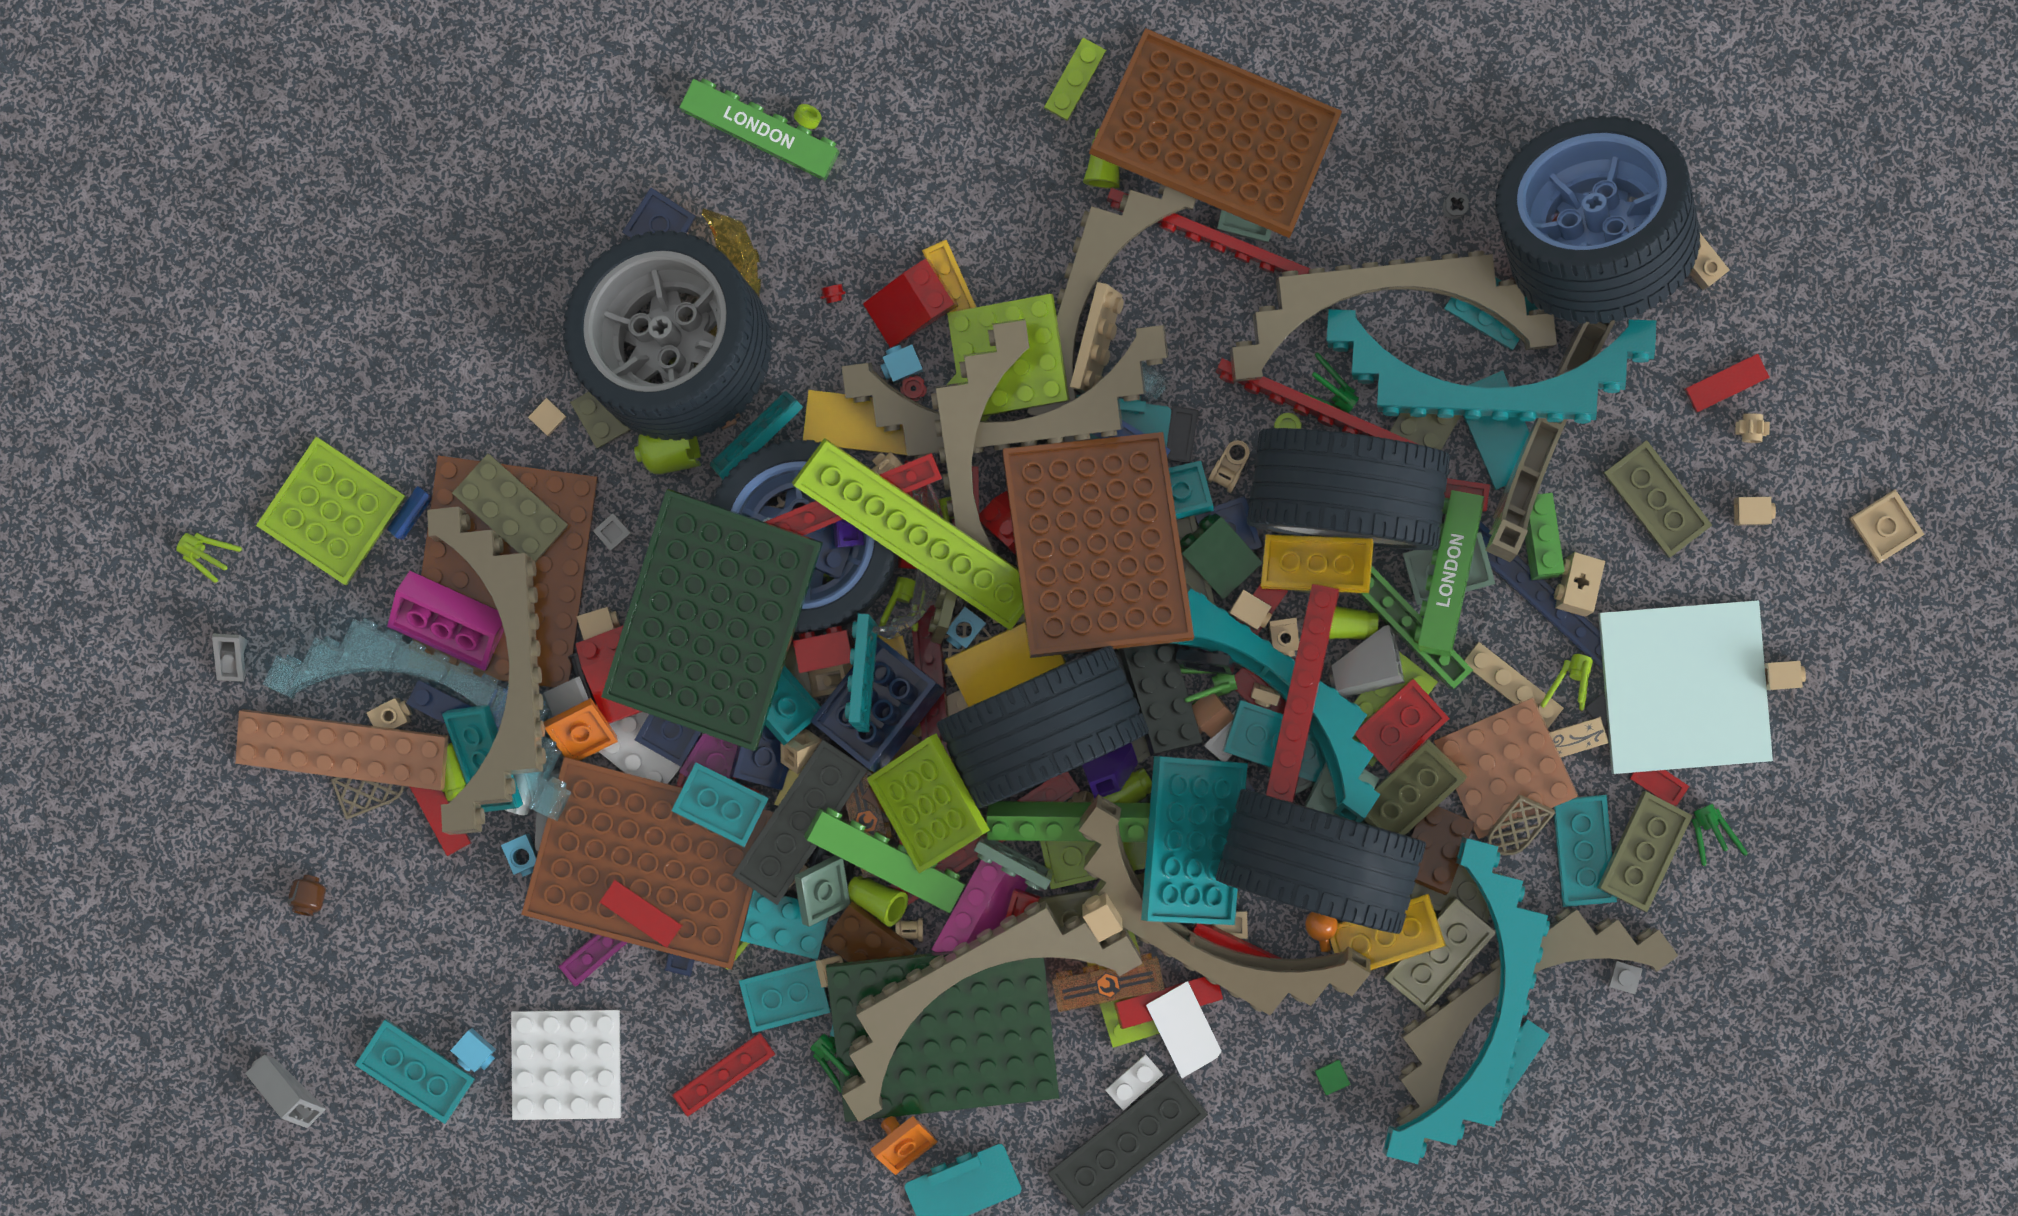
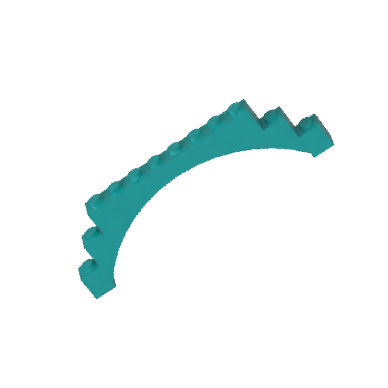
M1329 309L1328 348H1333L1332 350L1336 352H1347L1349 349H1353V380H1358V383L1372 384L1374 381H1378L1377 408L1378 412H1383V415L1398 416L1399 413H1410V416L1413 417L1437 414V417L1453 418L1454 415H1464L1467 419H1480L1481 416H1492L1494 420H1507L1508 417H1519L1521 421H1535L1536 418H1547L1548 422L1555 423L1562 422L1563 419H1574L1576 423L1586 424L1590 423L1591 420H1596L1598 389H1603L1607 393H1618L1620 390H1625L1627 358L1632 359L1634 362L1644 363L1648 362L1649 359H1654L1656 320L1629 319L1628 327L1612 344L1594 358L1560 376L1517 387L1481 388L1465 386L1437 379L1401 362L1367 333L1357 320L1356 310Z
M1191 588L1188 592L1194 639L1173 643L1200 648L1212 653L1213 651L1226 652L1234 662L1261 677L1287 701L1295 661L1290 656L1284 655L1275 649L1269 641L1261 639L1254 634L1247 625L1236 621L1226 610L1218 608L1208 601L1204 594L1196 592ZM1320 681L1309 730L1318 743L1329 769L1337 805L1333 812L1340 817L1361 823L1380 796L1372 785L1358 779L1374 755L1364 744L1352 739L1367 714L1357 704L1349 702L1339 695L1336 689Z
M1462 837L1456 860L1457 864L1464 866L1481 892L1493 920L1500 957V989L1492 1025L1477 1058L1465 1076L1444 1098L1415 1119L1396 1128L1388 1127L1382 1151L1387 1157L1418 1164L1419 1158H1423L1426 1152L1427 1143L1424 1142V1138L1456 1146L1458 1139L1461 1140L1464 1134L1465 1124L1462 1123L1463 1119L1495 1127L1496 1121L1501 1119L1503 1105H1500L1502 1095H1506L1509 1089L1510 1080L1507 1079L1509 1068H1513L1515 1065L1516 1053L1514 1048L1516 1042H1520L1523 1026H1520L1522 1016H1526L1529 1010L1530 1000H1527L1529 989H1533L1535 986L1536 973H1534L1536 963L1541 961L1543 947H1540L1542 937H1546L1548 934L1550 921L1547 920L1548 915L1517 907L1518 902H1522L1525 894L1522 880L1492 872L1493 867L1497 868L1499 864L1500 852H1497L1499 846Z

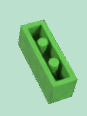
M1553 493L1537 494L1528 522V532L1525 536L1531 581L1558 578L1565 572Z

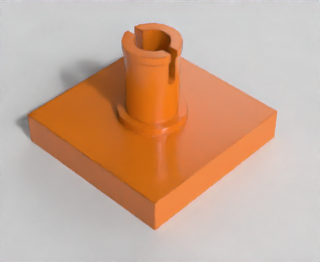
M591 698L544 721L546 732L566 758L580 761L618 742L616 733Z
M890 1116L881 1123L882 1129L888 1136L870 1150L883 1165L897 1175L938 1143V1141L914 1116L902 1125L897 1122L896 1117Z

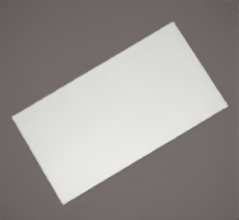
M1188 981L1146 1005L1181 1078L1218 1058L1221 1049Z

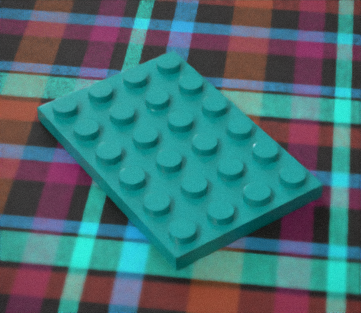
M1154 756L1141 920L1235 925L1238 889L1216 881L1215 877L1220 859H1223L1222 852L1224 845L1227 843L1226 838L1229 828L1232 826L1233 814L1237 810L1235 807L1240 790L1246 789L1248 763Z

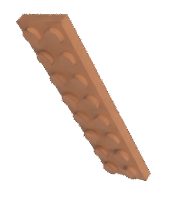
M242 709L239 711L235 764L441 791L445 786L448 736Z

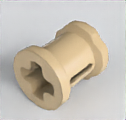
M919 918L918 921H901L900 919L896 923V933L905 940L923 942V918Z

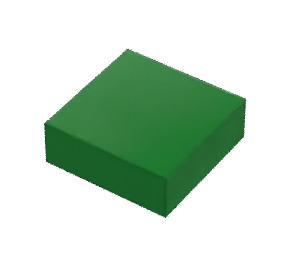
M1339 1059L1314 1070L1326 1096L1351 1085Z

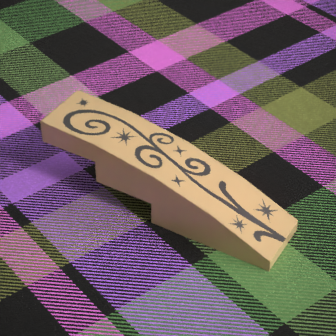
M1601 717L1549 732L1560 757L1608 743Z

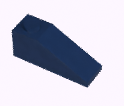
M421 680L417 681L406 703L443 723L445 722L442 714L447 710L474 707L454 695Z

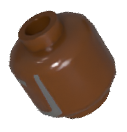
M304 875L303 879H296L292 882L287 903L292 907V912L304 916H313V913L319 912L322 908L326 888L319 883L318 877Z

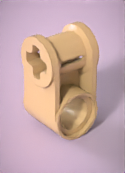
M1239 440L1229 443L1220 460L1215 464L1207 481L1210 483L1214 481L1227 488V492L1231 493L1250 454L1247 444ZM1239 445L1244 449L1245 454L1241 460L1231 458L1229 451L1232 446ZM1219 473H1221V474L1225 475L1226 477L1230 478V480H1228V479H1226V478L1220 476Z

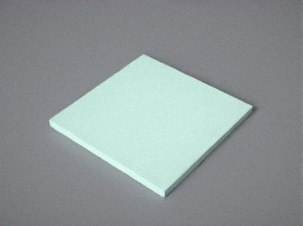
M1759 600L1598 613L1612 774L1773 761Z

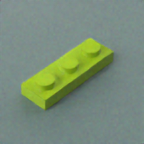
M1082 38L1044 109L1068 121L1106 50Z

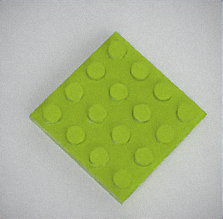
M1053 294L947 313L958 383L968 382L967 378L961 377L959 362L965 361L964 355L996 350V346H990L988 330H993L992 323L1019 319L1026 320L1029 348L1002 376L988 399L982 416L1070 401Z
M315 437L256 526L342 584L348 585L407 496L319 437Z
M937 734L926 738L867 778L918 873L929 869L990 831Z

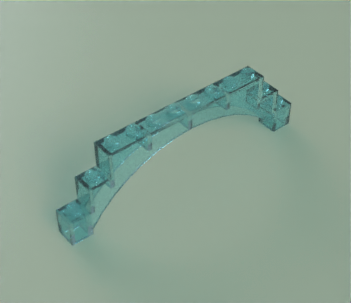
M365 618L362 622L353 619L340 648H338L339 642L325 636L324 640L315 637L303 663L301 660L288 654L285 659L277 655L263 682L264 686L294 699L297 692L338 676L361 672L403 673L422 677L449 687L466 697L476 706L489 705L498 729L505 711L508 685L506 689L496 685L498 682L496 678L485 673L481 678L473 674L474 668L459 662L458 666L449 663L450 657L435 651L434 655L425 652L426 646L411 640L410 644L401 641L402 635L387 629L386 633L377 630L378 624ZM544 700L543 710H540V721L543 722L548 719L551 710L545 707L547 702ZM541 737L542 748L546 751V764H543V772L524 773L531 797V803L528 808L558 821L571 791L565 789L567 783L552 777L548 781L562 751L555 748L556 742L546 737Z

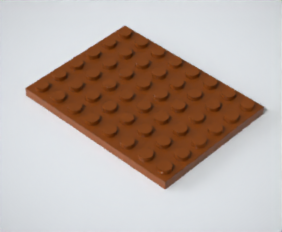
M1145 28L1089 154L1290 238L1342 111Z
M1163 432L1002 449L1030 658L1091 652L1107 646L1118 649L1191 641L1194 639Z
M438 455L430 509L460 507L470 516L471 528L467 532L492 530L452 494L480 461ZM501 464L569 525L536 562L537 572L536 576H533V587H536L538 593V602L534 603L535 613L539 617V629L536 630V640L539 641L541 654L537 656V664L541 668L542 682L538 684L555 688L570 681L572 666L568 656L574 654L578 627L577 616H579L598 477ZM427 530L421 576L497 610L491 594L471 565L444 541H435L430 538ZM502 539L504 550L500 555L519 554ZM503 631L485 671L413 638L408 668L509 681V656L505 632Z
M564 757L521 915L732 970L753 892L751 887L732 875L774 812L763 809L745 847L671 811L682 788ZM614 880L682 925L667 948L599 903Z

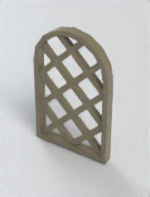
M341 777L331 779L346 820L383 805H389L400 797L405 787L401 786L400 792L397 793L391 790L393 784H389L388 788L379 785V782L362 780L357 790L349 786L352 779H348L346 784L337 781L342 779ZM365 782L374 786L370 795L361 791ZM336 784L345 787L341 796ZM377 787L386 791L383 800L373 797ZM347 789L356 792L353 802L344 798ZM389 793L396 795L391 800L386 801ZM360 794L369 798L365 807L356 804ZM371 800L381 803L368 808ZM343 801L351 805L348 813L346 812ZM354 806L363 810L351 815Z
M1518 795L1490 829L1488 843L1492 844L1491 839L1500 837L1501 843L1495 845L1499 846L1497 852H1500L1501 855H1514L1522 852L1552 818L1555 811L1522 795ZM1535 808L1536 814L1525 815V810ZM1538 808L1546 812L1539 813ZM1522 812L1523 817L1512 818V813ZM1537 818L1538 824L1528 826L1527 820ZM1524 821L1525 827L1515 829L1514 823ZM1511 824L1512 830L1502 832V826ZM1526 831L1527 837L1517 839L1516 833ZM1513 834L1514 840L1504 842L1503 836ZM1516 845L1515 849L1506 850L1505 846Z

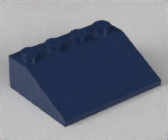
M878 636L869 732H858L848 722L849 719L845 718L846 703L850 702L851 692H848L847 687L848 677L853 675V667L810 721L873 772H877L891 761L946 690Z

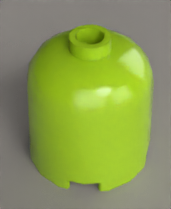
M639 434L638 446L634 447L635 456L638 462H643L645 468L650 473L666 474L701 466L700 461L696 459L701 457L696 436L693 439L685 440L681 438V440L673 441V439H654L648 435Z

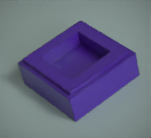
M844 519L833 523L835 548L864 545V536L861 530Z

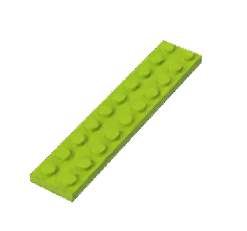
M823 439L792 481L793 486L1007 629L1011 630L1024 613L1019 573L1016 567L827 439Z

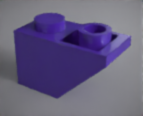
M1131 742L1082 765L1094 799L1098 794L1105 797L1121 791L1138 764Z

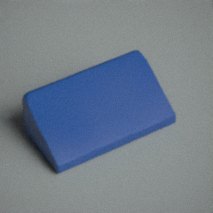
M417 486L387 530L397 539L404 540L431 502L432 495Z

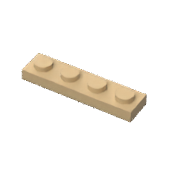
M1480 642L1474 646L1464 659L1473 669L1472 672L1516 705L1533 697L1547 728L1550 727L1564 709L1552 698L1545 707H1541L1540 704L1546 694Z

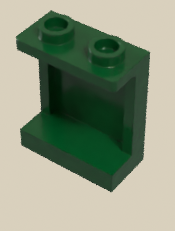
M1214 513L1213 515L1205 516L1199 522L1200 527L1194 533L1186 534L1180 540L1182 556L1211 586V589L1224 600L1263 562L1220 515Z

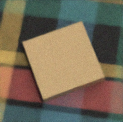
M1896 489L1849 518L1877 563H1881L1925 535Z

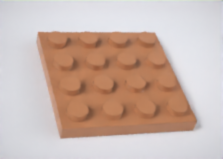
M1533 697L1434 740L1436 747L1467 775L1466 780L1456 788V791L1468 818L1474 822L1473 828L1478 839L1488 835L1490 829L1518 795H1522L1549 808L1578 797ZM1535 808L1525 810L1526 816L1536 814ZM1521 811L1512 813L1513 819L1523 817ZM1510 824V825H1506V826H1502L1501 829H1504V828H1506V827H1508V826H1511V824Z

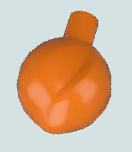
M1310 912L1305 921L1307 933L1311 938L1319 941L1321 952L1330 951V939L1335 935L1338 928L1337 919Z

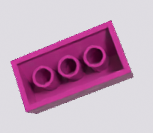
M409 571L396 590L387 627L484 671L487 669L504 631L498 610L412 571Z
M980 860L931 950L935 952L953 951L957 945L963 942L969 944L976 940L977 935L989 928L994 930L1001 926L1000 923L1006 918L1013 890L1017 888L1025 891L1028 886L1025 883L1026 879L1017 874L1015 877L1006 874L1001 870L1002 866L994 861L989 864Z

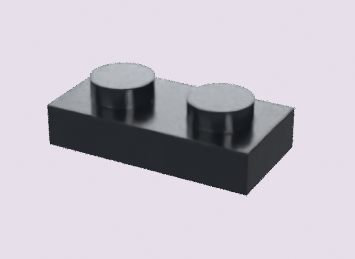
M1188 647L1186 650L1178 649L1176 660L1180 668L1228 675H1233L1235 664L1231 656L1223 651L1207 653L1202 652L1198 648Z

